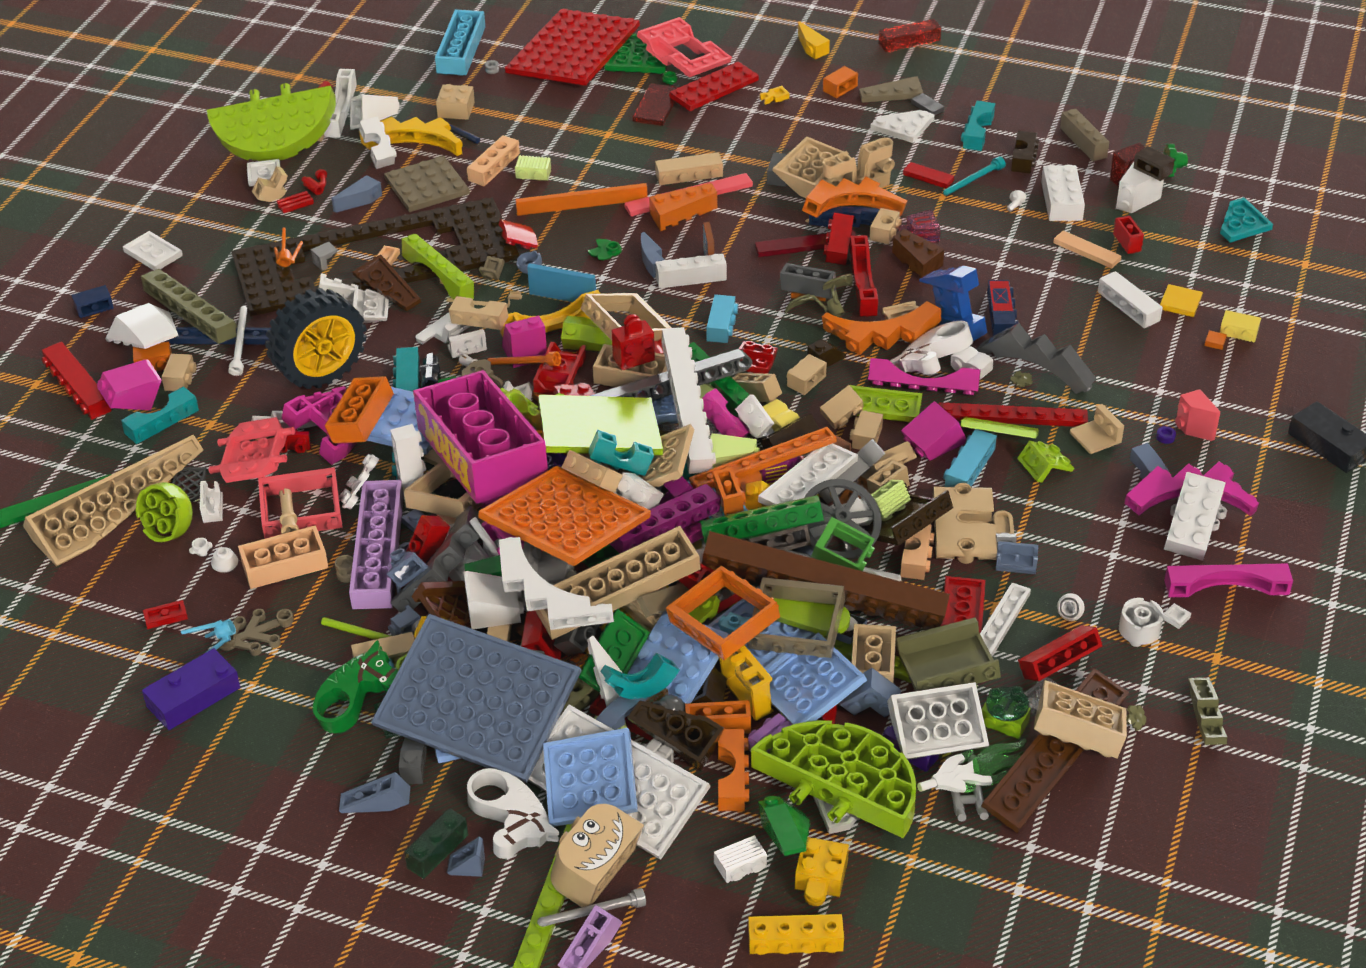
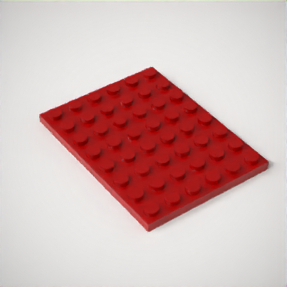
M560 9L505 67V73L586 86L640 26V20Z

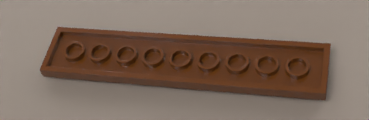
M1095 668L1075 690L1118 706L1123 703L1129 694L1127 690ZM1039 734L983 801L981 807L1018 833L1085 749L1071 742H1062L1052 735Z

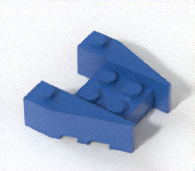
M968 266L952 267L947 270L933 271L919 279L920 282L933 286L936 306L941 308V322L938 323L939 325L953 321H965L969 325L973 341L987 333L985 317L972 314L968 291L979 285L977 269Z

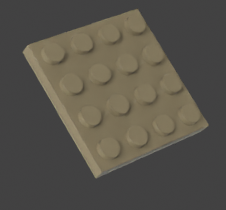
M438 156L431 160L384 173L385 180L409 212L470 194L468 186L445 156Z

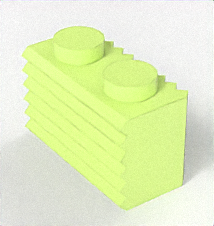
M519 155L515 166L516 178L548 181L551 172V159L549 157Z
M892 479L871 494L879 507L882 521L891 519L894 512L903 510L906 507L905 504L911 501L903 480Z

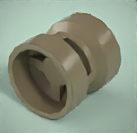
M341 555L335 560L337 578L343 583L351 581L353 557L350 555Z

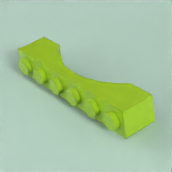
M417 234L402 238V256L410 263L420 262L434 271L452 299H455L456 296L474 299L473 280Z

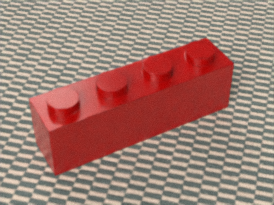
M1081 625L1018 659L1024 679L1040 681L1103 645L1097 627Z

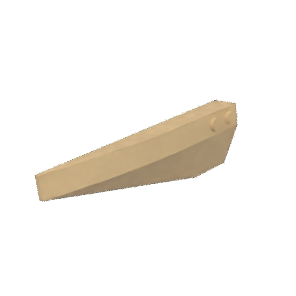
M191 435L25 517L23 527L32 541L57 567L94 547L97 544L96 542L107 536L136 510V501L141 490L152 484L171 480L203 452V448L195 436Z

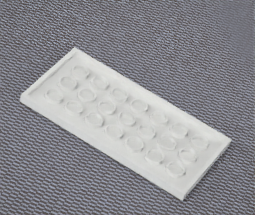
M568 705L557 720L547 742L612 731L614 729ZM631 740L638 812L628 813V815L644 825L637 846L661 860L709 790L710 785ZM543 749L528 782L547 792Z

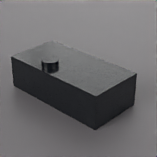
M1318 401L1292 416L1288 434L1345 473L1366 461V433Z

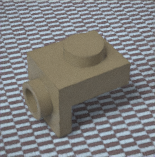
M487 256L484 267L479 268L482 277L487 280H499L505 261L500 258Z

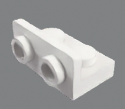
M481 329L449 337L448 349L452 358L463 356L462 354L468 355L487 350L484 330Z

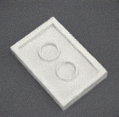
M150 231L123 246L125 253L153 270L162 269L183 256L182 250Z

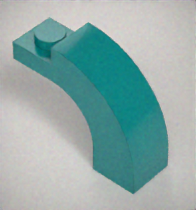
M655 653L649 664L640 672L624 674L607 665H604L600 672L605 677L604 681L612 686L619 696L627 699L651 697L665 689L673 681L680 669L672 660Z

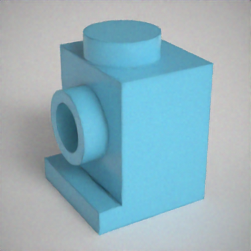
M730 612L727 616L723 615L720 618L718 626L721 631L731 634L751 617L745 618Z

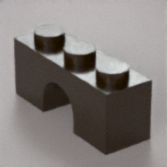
M1017 132L1011 171L1031 173V168L1035 167L1039 139H1036L1037 133Z

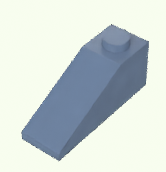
M367 175L331 198L333 212L337 213L372 203L382 196L381 182Z
M394 772L341 793L339 811L341 813L395 810L409 804L411 786Z

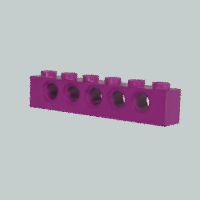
M704 484L650 509L651 515L649 519L617 538L610 545L621 554L678 526L684 529L720 512L721 496L710 486Z

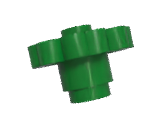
M1166 144L1163 154L1175 159L1173 173L1168 177H1174L1176 168L1187 166L1188 156L1187 153L1176 152L1175 144Z

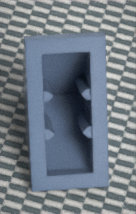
M407 551L387 572V575L401 588L426 570L428 565L414 552Z
M478 837L452 853L447 873L449 875L482 877L485 862L483 839Z

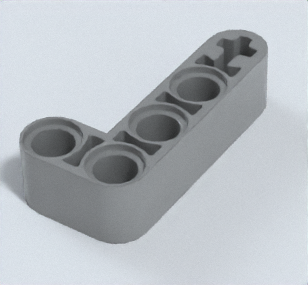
M873 439L870 440L857 453L858 461L836 479L855 482L873 464H876L885 452ZM835 488L837 495H840L845 490L844 488ZM828 489L818 493L827 504L832 501Z

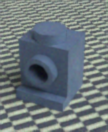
M409 605L405 606V611L390 619L389 632L392 636L412 632L414 635L412 627L420 619V616Z

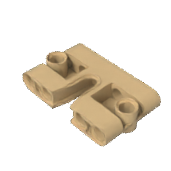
M884 137L861 145L857 167L855 158H851L847 151L824 159L823 171L818 181L820 182L822 179L837 187L843 178L859 185L865 177H868L880 183V188L889 185L891 170L895 165L894 160L890 158L893 149L892 139Z
M959 483L955 487L934 486L933 498L948 490L954 507L934 521L936 559H954V557H957V560L964 564L973 562L974 557H977L978 560H996L995 524H990L993 522L992 512H994L992 488L971 487L967 483Z

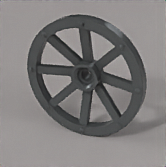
M830 479L815 485L808 491L804 498L815 496L819 492L828 489L835 506L834 509L821 503L822 511L831 516L825 517L824 521L806 524L811 540V545L809 546L813 550L818 541L813 537L809 529L828 524L831 517L875 539L872 546L874 545L881 530V513L875 499L865 488L849 480ZM835 488H844L853 492L844 507L840 503ZM858 495L867 503L870 509L857 512L849 511ZM872 517L873 529L871 535L851 519ZM844 540L845 552L828 549L848 560L860 557L863 552L859 548L852 550L851 544Z

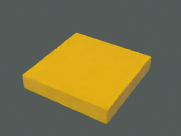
M1168 284L1160 305L1163 307L1162 310L1194 317L1203 292Z

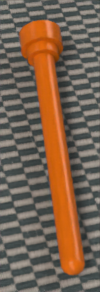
M556 351L549 352L545 356L488 358L487 360L491 362V365L546 363L549 366H559L561 355Z

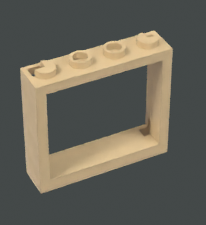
M637 293L586 294L582 303L581 310L611 340L612 329L622 326L607 311H629L631 314H636L641 321L646 320L654 331V341L662 339V329L672 328Z
M443 461L404 490L406 508L457 518L470 505L477 510L483 503L476 504L468 492L459 499L430 494L449 478H456Z

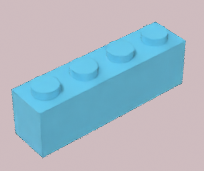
M975 429L972 435H968L965 446H961L957 458H953L950 469H946L944 473L945 487H955L959 483H967L972 487L995 450L997 435Z

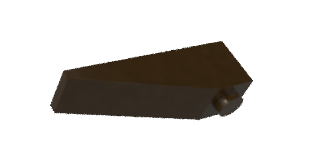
M641 700L627 717L628 720L661 742L662 745L672 748L673 753L700 771L713 754L724 730V727L706 716H696L681 710L675 711L667 709L665 706Z

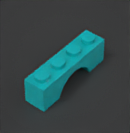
M976 101L975 106H972L971 115L968 116L964 132L961 135L964 149L982 151L986 136V129L982 128V126L992 124L995 103Z
M184 386L168 394L169 402L160 411L154 413L135 412L122 419L124 434L136 444L148 439L199 411L196 396Z

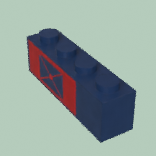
M988 280L987 298L993 336L1018 324V320H1015L1017 319V309H1014L1015 298H1012L1013 287H1010L1009 280Z

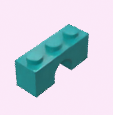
M597 429L589 447L590 459L596 463L603 462L609 464L615 469L628 470L636 475H646L654 457L652 447L633 442L632 447L628 451L618 452L615 450L617 446L616 435Z

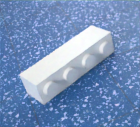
M724 254L657 261L656 280L658 287L668 288L727 280V264Z
M1116 271L1099 279L1098 293L1143 328L1149 327L1161 320L1163 307Z
M413 424L390 430L398 480H402L403 495L404 490L424 475L423 472L426 471L425 463L421 460V457H424L421 445L419 446V442H422L419 430H415Z

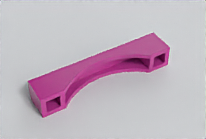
M871 358L868 380L872 381V385L883 386V383H890V387L901 388V385H908L909 389L919 390V387H927V391L937 392L938 389H945V393L955 394L956 391H963L964 395H974V392L978 393L981 369L961 368L944 377L920 378L903 372L890 360Z
M1288 563L1167 566L1164 579L1168 597H1189L1199 590L1216 585H1240L1259 590L1268 595H1290L1293 584Z

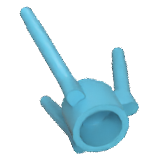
M227 619L223 622L219 620L215 623L182 630L181 634L214 628V631L206 634L205 638L214 635L219 639L222 638L211 648L217 650L224 643L231 640L230 636L236 634V628L233 622Z

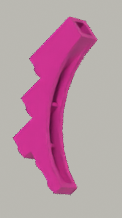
M1220 461L1205 475H1202L1198 468L1191 466L1189 463L1174 477H1171L1167 470L1157 466L1126 494L1124 503L1137 515H1141L1147 509L1162 501L1179 497L1186 472L1226 482L1221 501L1241 509L1249 516L1256 512L1259 502H1257L1253 495L1246 493L1237 482L1232 481L1234 473L1229 466L1222 464Z

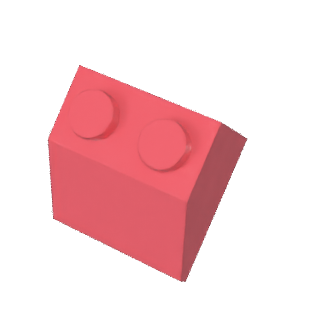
M1200 389L1180 395L1177 417L1175 419L1177 427L1185 435L1210 441L1215 440L1220 417L1218 408Z

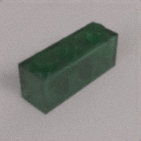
M450 808L443 813L404 851L407 869L424 879L468 836L466 818Z

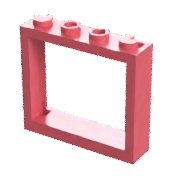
M335 467L258 478L261 521L265 539L282 534L280 520L269 521L267 496L279 495L281 490H283L284 494L285 488L290 489L293 493L332 487L335 512L297 517L296 524L299 530L315 525L318 531L343 528Z

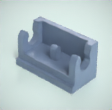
M998 541L996 571L1036 574L1038 545Z

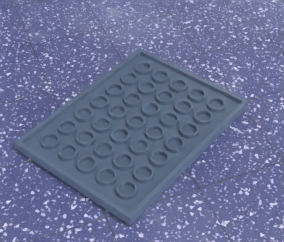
M428 614L371 722L373 726L483 767L507 772L527 783L543 751V743L547 742L581 673V668Z

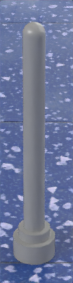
M642 888L634 889L631 893H628V896L541 917L537 923L540 927L588 916L595 905L605 911L628 905L631 907L635 906V908L646 906L645 893Z

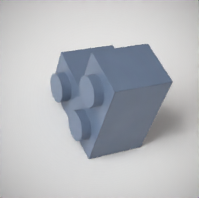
M871 668L863 673L867 681L840 701V706L853 715L871 707L880 715L886 717L890 715L888 699L891 695L901 694V689Z

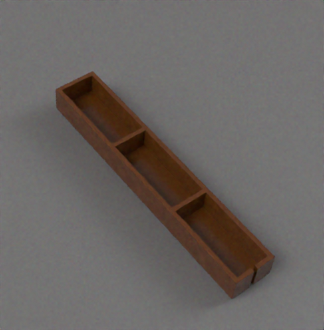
M709 531L701 563L714 571L723 566L730 572L733 571L741 579L747 580L751 585H760L762 577L844 586V607L847 610L861 611L868 616L876 615L883 617L887 621L895 620L903 622L906 626L922 627L924 630L941 626L950 594L711 531Z

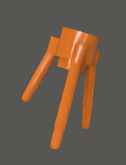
M284 227L282 228V249L278 253L277 248L274 247L276 264L288 267L291 263H295V258L302 247L303 241H300L292 255L289 250L285 249L286 228Z

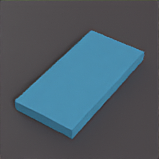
M531 263L527 266L529 294L574 302L581 294L596 290L595 275Z

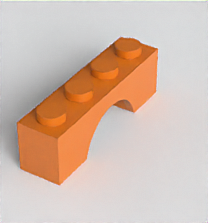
M724 729L718 741V760L728 763L734 769L730 775L718 780V811H745V802H749V789H745V785H749V772H745V768H749V755H744V751L749 749L748 738H744V729Z

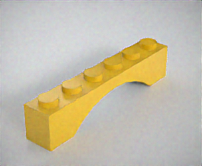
M599 290L581 294L567 307L557 312L540 316L545 325V332L563 328V322L567 316L589 318L581 310L582 303L586 294H600ZM517 312L510 313L505 324L535 316L522 315ZM504 324L502 330H500V334L502 335V337H503V334H504L505 324Z

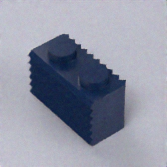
M106 285L71 295L74 307L81 319L82 317H89V315L99 314L114 308Z

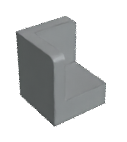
M330 242L311 249L313 263L321 271L328 269L326 259L331 258L333 254L337 253V249Z

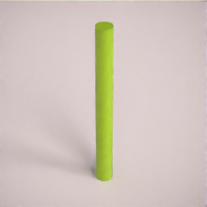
M323 617L321 624L374 640L390 637L387 634Z

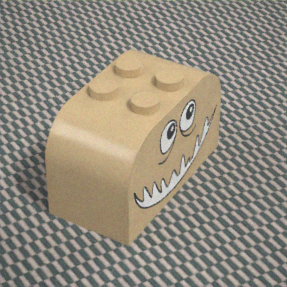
M597 804L590 807L582 817L578 816L574 820L570 832L565 831L559 840L560 845L555 853L556 858L551 871V882L554 888L580 907L592 905L635 851L644 825L613 805Z

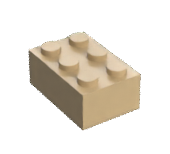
M854 624L852 664L859 671L864 673L873 668L893 683L896 626Z

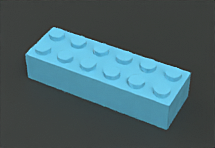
M455 9L435 56L437 73L444 75H467L485 29L484 11Z

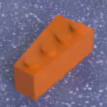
M709 183L650 196V214L661 232L666 230V226L671 225L673 227L678 225V221L683 219L688 221L692 219L693 215H702L717 209V191L713 184Z

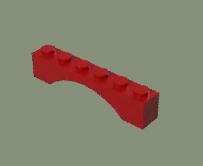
M850 236V258L860 316H877L878 294L872 279L868 236Z

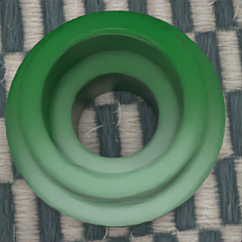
M673 71L665 72L662 76V81L668 85L677 82L676 73Z

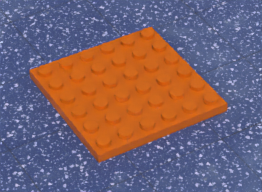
M555 466L481 509L478 518L515 537H520V540L575 566L649 519L651 511L559 466Z

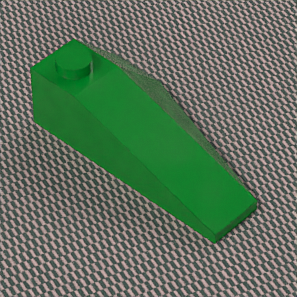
M768 796L764 800L758 801L762 827L782 854L787 856L807 851V835H809L810 827L809 818L781 797Z

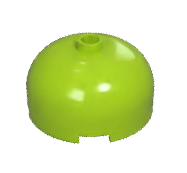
M167 482L152 484L141 490L136 501V516L140 518L145 528L143 532L156 542H166L182 536L191 524L193 516L191 501L187 494L175 484ZM156 525H157V528H158L159 532H161L162 534L172 532V533H171L172 535H171V536H160V535H158V534L155 532V527H156Z

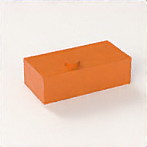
M386 376L354 378L325 424V428L333 443L366 442L394 395Z

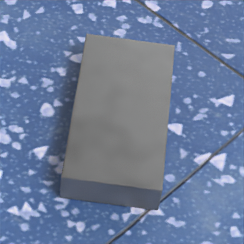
M923 93L911 99V104L923 111H928L935 115L944 111L943 105Z

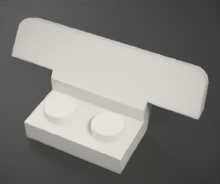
M447 313L418 333L416 341L423 345L435 337L447 343L449 342V337L459 335L470 326L452 324L450 314Z

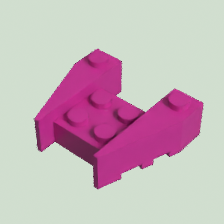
M345 386L333 388L331 392L322 394L321 392H315L312 396L305 397V395L298 396L284 404L281 418L289 427H294L295 430L310 421H313L328 436L322 438L319 454L331 465L345 458L357 443H333L325 428L326 422L346 391Z

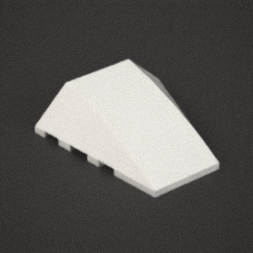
M321 273L319 288H322L325 292L327 289H330L344 297L364 318L362 323L387 321L389 299L369 289H366V291L358 289V286L355 284H351V286L343 284L342 280L337 278L334 280L326 278L327 275Z
M147 303L117 315L105 339L107 342L114 341V343L119 344L122 341L124 345L132 344L133 347L146 349L178 336L170 312Z

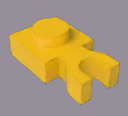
M783 86L769 89L768 92L760 93V100H764L765 105L772 101L782 102L789 99L790 93Z

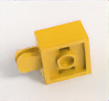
M807 837V851L800 853L795 872V889L804 891L805 901L809 905L820 906L825 902L827 895L840 897L848 863L849 844Z

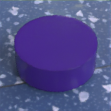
M1163 426L1157 430L1156 438L1159 442L1170 444L1175 441L1176 431L1173 428Z

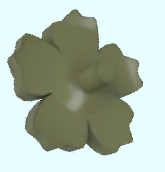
M1016 371L1014 376H1011L1010 381L1016 384L1017 387L1030 386L1032 384V375Z
M1129 705L1127 711L1130 714H1127V724H1132V728L1135 731L1141 730L1142 726L1146 723L1145 712L1140 705Z

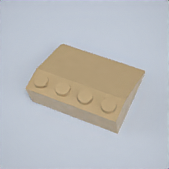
M806 137L773 167V172L799 196L806 198L819 183L818 180L823 171V160L844 151Z
M1045 680L1035 716L1034 730H1037L1042 735L1057 737L1065 743L1077 744L1085 750L1097 751L1105 757L1118 758L1127 737L1126 708Z

